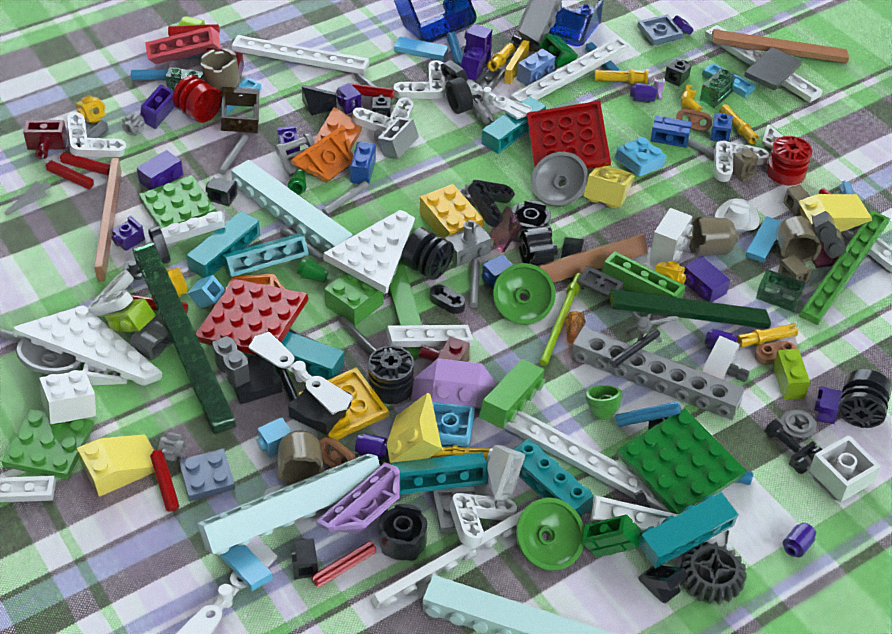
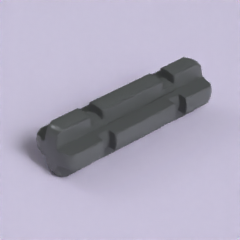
M731 363L726 374L732 377L736 376L738 380L745 382L748 379L749 371L743 368L739 369L737 365Z

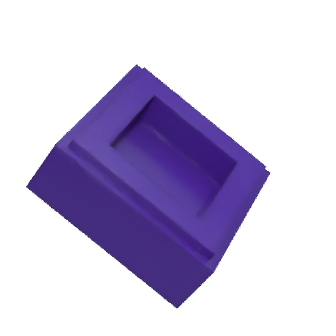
M676 15L672 19L680 29L689 35L694 31L692 26L682 17Z

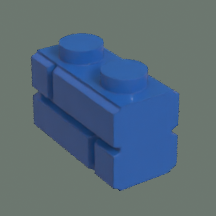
M655 115L650 141L687 148L692 122Z
M357 142L350 165L351 183L360 184L363 181H366L368 184L370 183L376 162V145L374 143Z

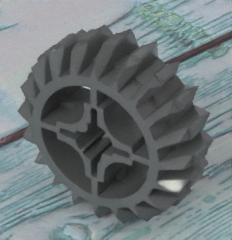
M706 541L703 546L698 545L687 551V554L682 558L680 568H684L688 575L683 582H685V589H691V596L699 595V601H702L704 598L708 599L709 605L713 603V600H716L720 605L723 603V600L729 603L733 597L737 598L740 591L744 589V582L747 578V573L745 572L746 564L741 563V556H735V549L728 551L726 544L723 547H719L717 541L713 545Z

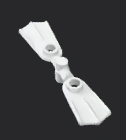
M470 79L467 80L472 95H481L485 106L493 104L496 108L516 120L527 117V113L532 110L531 106L507 99L505 96L497 97L495 94H492L490 87L482 89L479 84Z
M270 332L254 337L249 345V349L277 367L289 369L294 373L296 381H304L307 390L332 415L339 411L347 410L353 396L320 376L312 377L306 371L305 363L303 361H296L294 363L293 354Z
M253 544L249 548L267 568L277 559V555L269 546ZM233 571L230 576L232 585L223 584L219 587V598L215 604L203 607L176 634H212L222 618V609L232 606V599L239 591L238 588L248 586L244 582H239V576ZM209 615H214L213 618H207Z

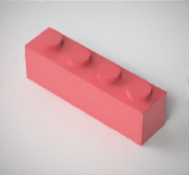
M212 27L145 42L147 59L156 65L206 53L207 48L221 49L219 32Z

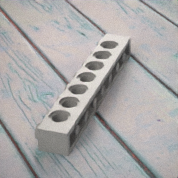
M582 328L573 343L572 359L697 406L700 409L710 411L721 417L733 420L741 404L745 388L642 349L616 368H613L610 361L631 345L587 328Z

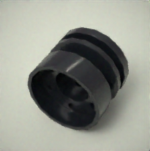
M423 227L418 228L410 235L404 245L401 257L402 264L415 271L419 270V273L431 280H436L444 274L450 265L454 254V245L441 236L437 237L436 234Z
M384 346L376 349L368 360L369 385L385 404H399L406 401L413 391L414 360L409 351L398 346Z
M858 369L850 372L845 378L842 389V396L838 407L840 416L849 424L860 428L879 426L885 421L887 416L888 402L892 390L891 382L883 374L870 369Z

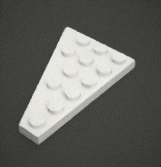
M399 210L324 252L323 260L386 294L398 268L404 245L414 227L415 217Z
M84 305L13 327V335L15 337L22 335L30 338L33 344L41 345L59 354H62L64 351L76 356L75 360L88 363L104 371L111 369L120 373V377L130 379L137 384L145 386L162 378V372L115 331L110 329L95 314L91 313Z

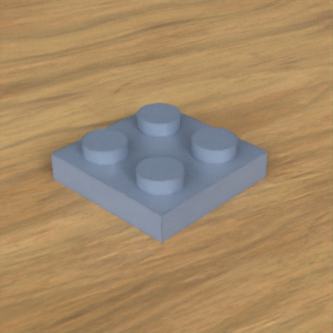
M668 14L638 21L637 27L653 46L683 39L684 32Z
M224 449L179 460L190 501L235 490V483Z

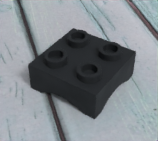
M259 355L247 359L250 381L237 388L233 387L240 405L283 392L282 381L273 363Z
M306 387L288 405L290 418L325 435L329 434L347 411H339L332 415Z

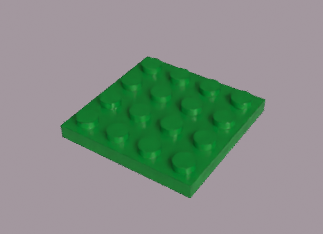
M685 408L681 410L679 415L669 417L621 446L616 452V455L671 513L678 515L686 507L700 504L706 496L718 494L744 477L747 472Z

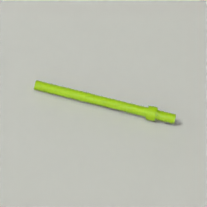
M576 273L573 281L567 287L566 298L539 361V364L542 366H547L574 297L579 293L580 286L577 280L582 275L581 273Z

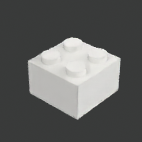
M672 208L669 209L654 232L649 261L657 264L662 261L679 263L683 254L682 251H686L690 244L688 236H690L693 230L691 215Z
M75 370L58 375L51 374L39 378L41 401L50 424L96 416L95 393L85 370Z
M848 435L816 453L809 471L841 503L872 485L877 478L881 466Z

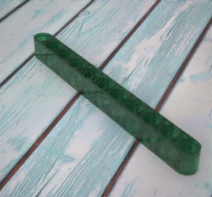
M150 242L132 248L135 261L212 432L215 435L235 428L234 415L155 244Z

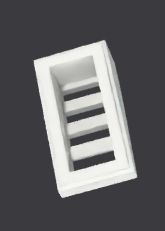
M84 362L83 370H85L91 386L127 384V379L117 376L116 371L111 369L104 371Z

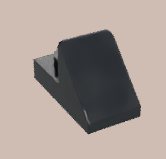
M661 565L656 569L652 566L641 574L638 579L654 596L665 604L680 593L679 586L688 575L684 568Z

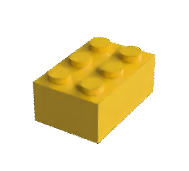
M454 184L420 196V215L437 236L445 239L447 236L464 230L463 224L467 220H473L476 222V225L480 224L483 228L484 219Z

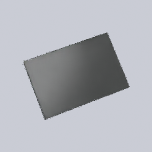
M771 47L745 71L744 77L772 90H776L801 66L802 60Z

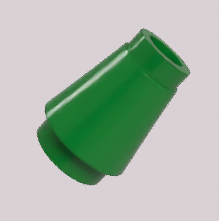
M301 169L296 170L288 182V188L297 195L305 192L307 188L306 174Z
M302 259L298 266L297 274L301 275V278L325 282L329 271L310 259Z

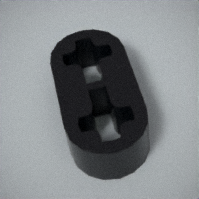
M451 60L441 64V72L445 78L453 80L461 77L467 82L468 77L462 67Z
M156 226L148 229L159 264L163 265L171 262L160 227Z
M434 285L430 289V300L433 304L452 314H460L464 311L465 298L459 293L443 285Z

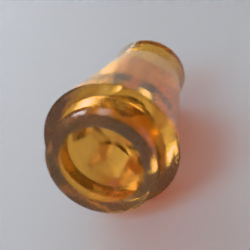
M578 311L570 312L565 318L566 341L572 344L586 324L584 314Z

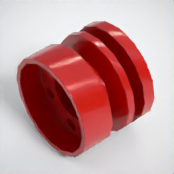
M188 75L176 85L172 99L177 109L188 114L189 117L197 122L204 123L213 119L218 113L222 103V94L217 88L206 83L201 78L195 75Z
M795 136L777 138L773 143L767 166L768 176L774 182L781 185L792 186L802 183L806 177L812 156L811 145L806 140Z

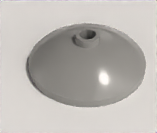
M556 152L544 157L536 165L532 174V188L536 196L543 203L556 207L566 206L575 202L583 195L589 175L586 165L578 156L569 152ZM566 182L564 186H560V183Z
M27 337L22 338L17 345L16 354L19 361L36 373L44 375L64 374L77 369L82 364V362L75 360L76 356L64 351L62 354L51 351L41 345L31 343V339Z

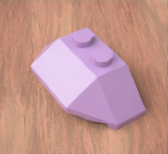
M438 358L414 378L411 400L417 401L426 393L431 394L432 402L481 408L483 399L498 384L482 363Z
M384 463L315 521L316 524L328 531L356 534L364 531L373 520L381 516L388 507L399 499L400 470L396 466Z

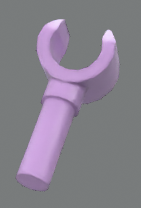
M655 78L654 87L657 88L658 100H662L665 79L659 82Z

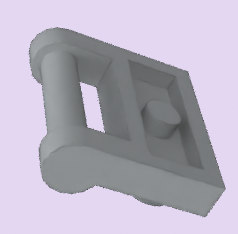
M310 133L283 145L281 143L275 145V151L280 157L288 176L293 175L299 169L292 165L290 161L306 149L287 155L286 151L304 144L308 145V148L315 144Z
M473 486L433 491L441 534L457 532L449 505L456 493L475 495Z

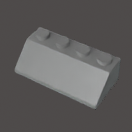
M529 0L516 29L521 38L539 45L544 35L549 33L550 28L554 26L555 16L562 8V0Z

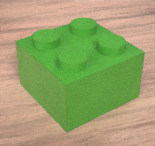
M344 273L324 288L325 306L339 316H345L354 326L384 304L383 292L348 273Z

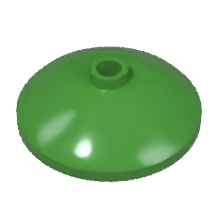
M527 263L515 264L505 269L497 278L493 290L494 303L500 314L507 320L521 325L534 324L544 319L551 311L556 297L555 286L551 277L540 267ZM524 294L527 299L521 300L519 296Z
M543 498L534 501L523 510L518 519L516 538L519 549L531 564L547 571L564 569L572 565L579 558L584 548L582 542L584 533L583 522L577 511L560 499ZM543 532L547 534V540L542 538Z

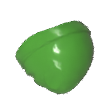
M598 385L590 387L586 391L585 399L595 417L600 420H607L619 410L623 396L621 390L615 386Z

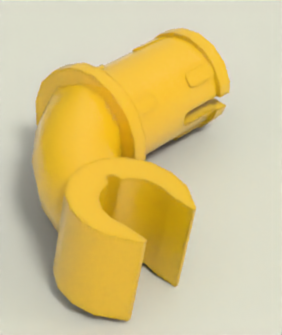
M687 85L681 96V106L701 112L702 106L693 100L697 89L691 90L693 85Z

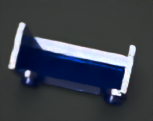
M394 0L403 26L420 41L433 42L447 36L448 32H456L474 24L477 18L471 0H444L443 8L445 13L420 23L411 0Z
M599 0L594 7L583 4L576 10L562 6L555 16V24L550 28L549 33L559 36L566 44L577 47L582 46L601 22L603 0Z

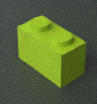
M135 299L122 310L108 313L104 317L108 321L110 329L116 333L140 331L156 314L145 299Z
M799 349L778 350L773 369L783 400L805 399L810 380Z

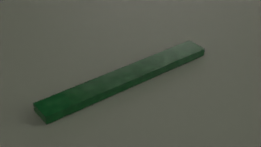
M611 289L609 293L612 309L769 329L771 326L766 309Z

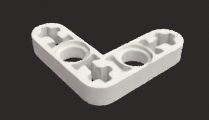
M435 60L429 63V82L396 83L394 85V96L399 99L404 97L409 99L443 98L445 95V77L441 72V64L443 62Z
M400 98L391 117L364 108H355L352 114V122L373 131L377 129L385 131L397 119L396 116L409 118L414 103L409 98ZM373 121H379L382 124H376Z
M76 112L70 113L67 116L69 150L73 155L85 157H122L125 154L126 144L120 139L87 138L84 116ZM72 133H80V134H82V135L76 136V135H73ZM94 146H100L102 149H95Z
M718 141L714 150V177L722 182L729 181L733 172L734 154L747 148L759 156L757 165L761 166L766 164L769 153L765 149Z
M127 270L118 274L88 306L90 312L96 316H101L122 310L132 302L133 297L125 289L134 280L132 275Z
M464 493L454 494L449 505L461 543L471 548L478 547L484 535L479 518L504 521L513 516L517 510L516 504L509 499L497 500L495 497Z

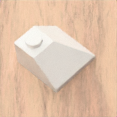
M494 445V448L489 450L487 470L495 499L504 500L512 498L526 454L501 445Z

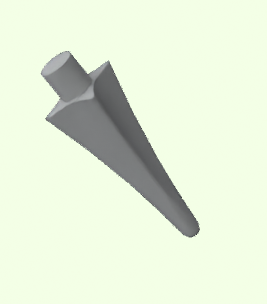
M35 181L4 212L5 215H9L25 205L48 196L45 191L51 187L50 184L45 181L40 185Z

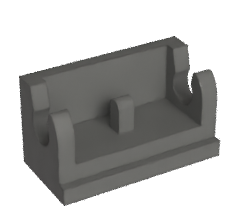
M589 266L586 267L577 280L580 289L584 290V287H587L610 298L609 293L611 289L623 291V282Z

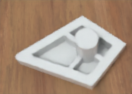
M767 125L762 145L772 149L774 141L777 138L783 137V135L770 125Z

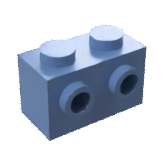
M541 49L518 63L517 80L528 86L554 72L555 56Z

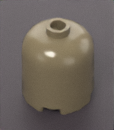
M226 48L219 52L211 50L201 57V66L206 83L217 88L221 94L223 93V87L238 88L240 75L236 54L232 50Z
M694 216L691 221L693 230L692 236H688V239H690L689 248L691 253H695V256L726 255L733 250L739 240V233L736 231L735 225L727 218Z
M792 216L786 218L778 226L776 238L782 258L795 255L805 265V262L810 261L812 258L815 260L819 256L821 244L812 223L807 218Z
M300 430L290 432L281 439L278 446L277 466L279 480H282L289 486L324 472L321 444L316 436L310 432Z

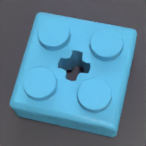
M639 137L635 141L627 142L617 147L618 150H616L617 153H615L616 156L614 157L638 177L664 167L663 164H665L664 161L667 158L660 148L654 147L644 137Z
M432 402L441 446L453 447V445H457L458 447L469 448L475 407Z

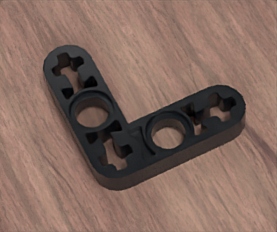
M473 180L467 188L484 221L493 228L498 227L503 221V216L495 202L509 203L515 196L513 189L505 184Z

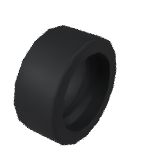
M461 77L446 82L445 93L451 109L457 114L471 110L473 107V97L467 82Z

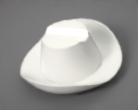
M730 199L723 203L715 213L716 218L731 220L738 232L754 230L759 226L760 222L759 215L753 204L743 199Z

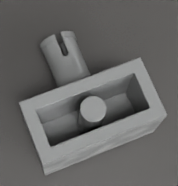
M399 116L385 131L377 129L374 132V140L379 141L383 155L399 159L419 138L414 120Z
M473 220L464 222V230L445 237V240L452 242L454 245L452 261L456 266L468 263L491 252L492 238L480 224L476 225V222Z

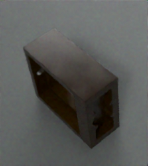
M223 87L221 131L258 133L260 89ZM227 105L254 107V118L226 116Z

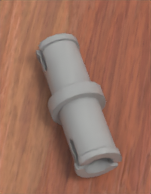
M476 98V102L473 99L472 109L475 111L478 120L482 121L485 126L494 122L495 120L491 116L490 110L484 107L480 99Z

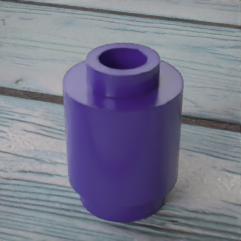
M635 83V86H631L630 96L633 97V101L650 103V101L654 102L656 99L657 88L653 87V85Z
M712 329V332H707L704 344L708 345L707 349L712 350L719 336L734 342L737 341V337L732 336V333Z
M368 433L364 435L359 434L355 443V452H359L362 456L365 454L376 455L378 460H382L384 456H388L387 438Z
M804 522L796 525L783 540L785 552L792 557H802L815 541V529L810 524Z

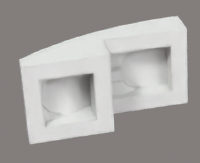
M719 336L702 372L724 379L740 344Z

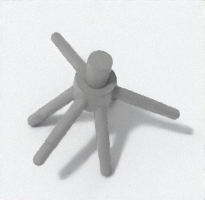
M629 311L636 318L637 323L635 326L626 329V332L629 333L639 329L638 340L643 338L644 332L652 331V325L675 321L678 317L673 316L651 321L649 319L651 314L647 313L645 317H640L636 312ZM660 337L656 338L658 342H662Z

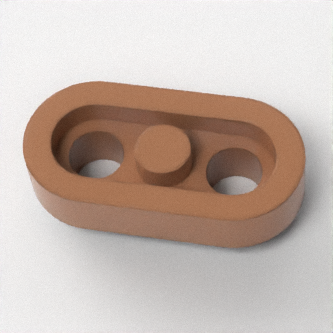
M681 109L676 115V119L682 120V117L687 115L689 117L688 121L692 122L691 129L707 131L712 126V118L708 113ZM702 119L707 121L704 126L700 125Z
M789 341L761 344L756 349L755 359L760 364L773 365L778 350L797 349V347Z
M325 437L319 440L323 461L330 467L334 468L345 463L346 458L348 461L356 459L354 453L336 439Z

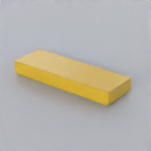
M522 41L505 68L504 82L511 85L518 73V63L528 57L529 41Z

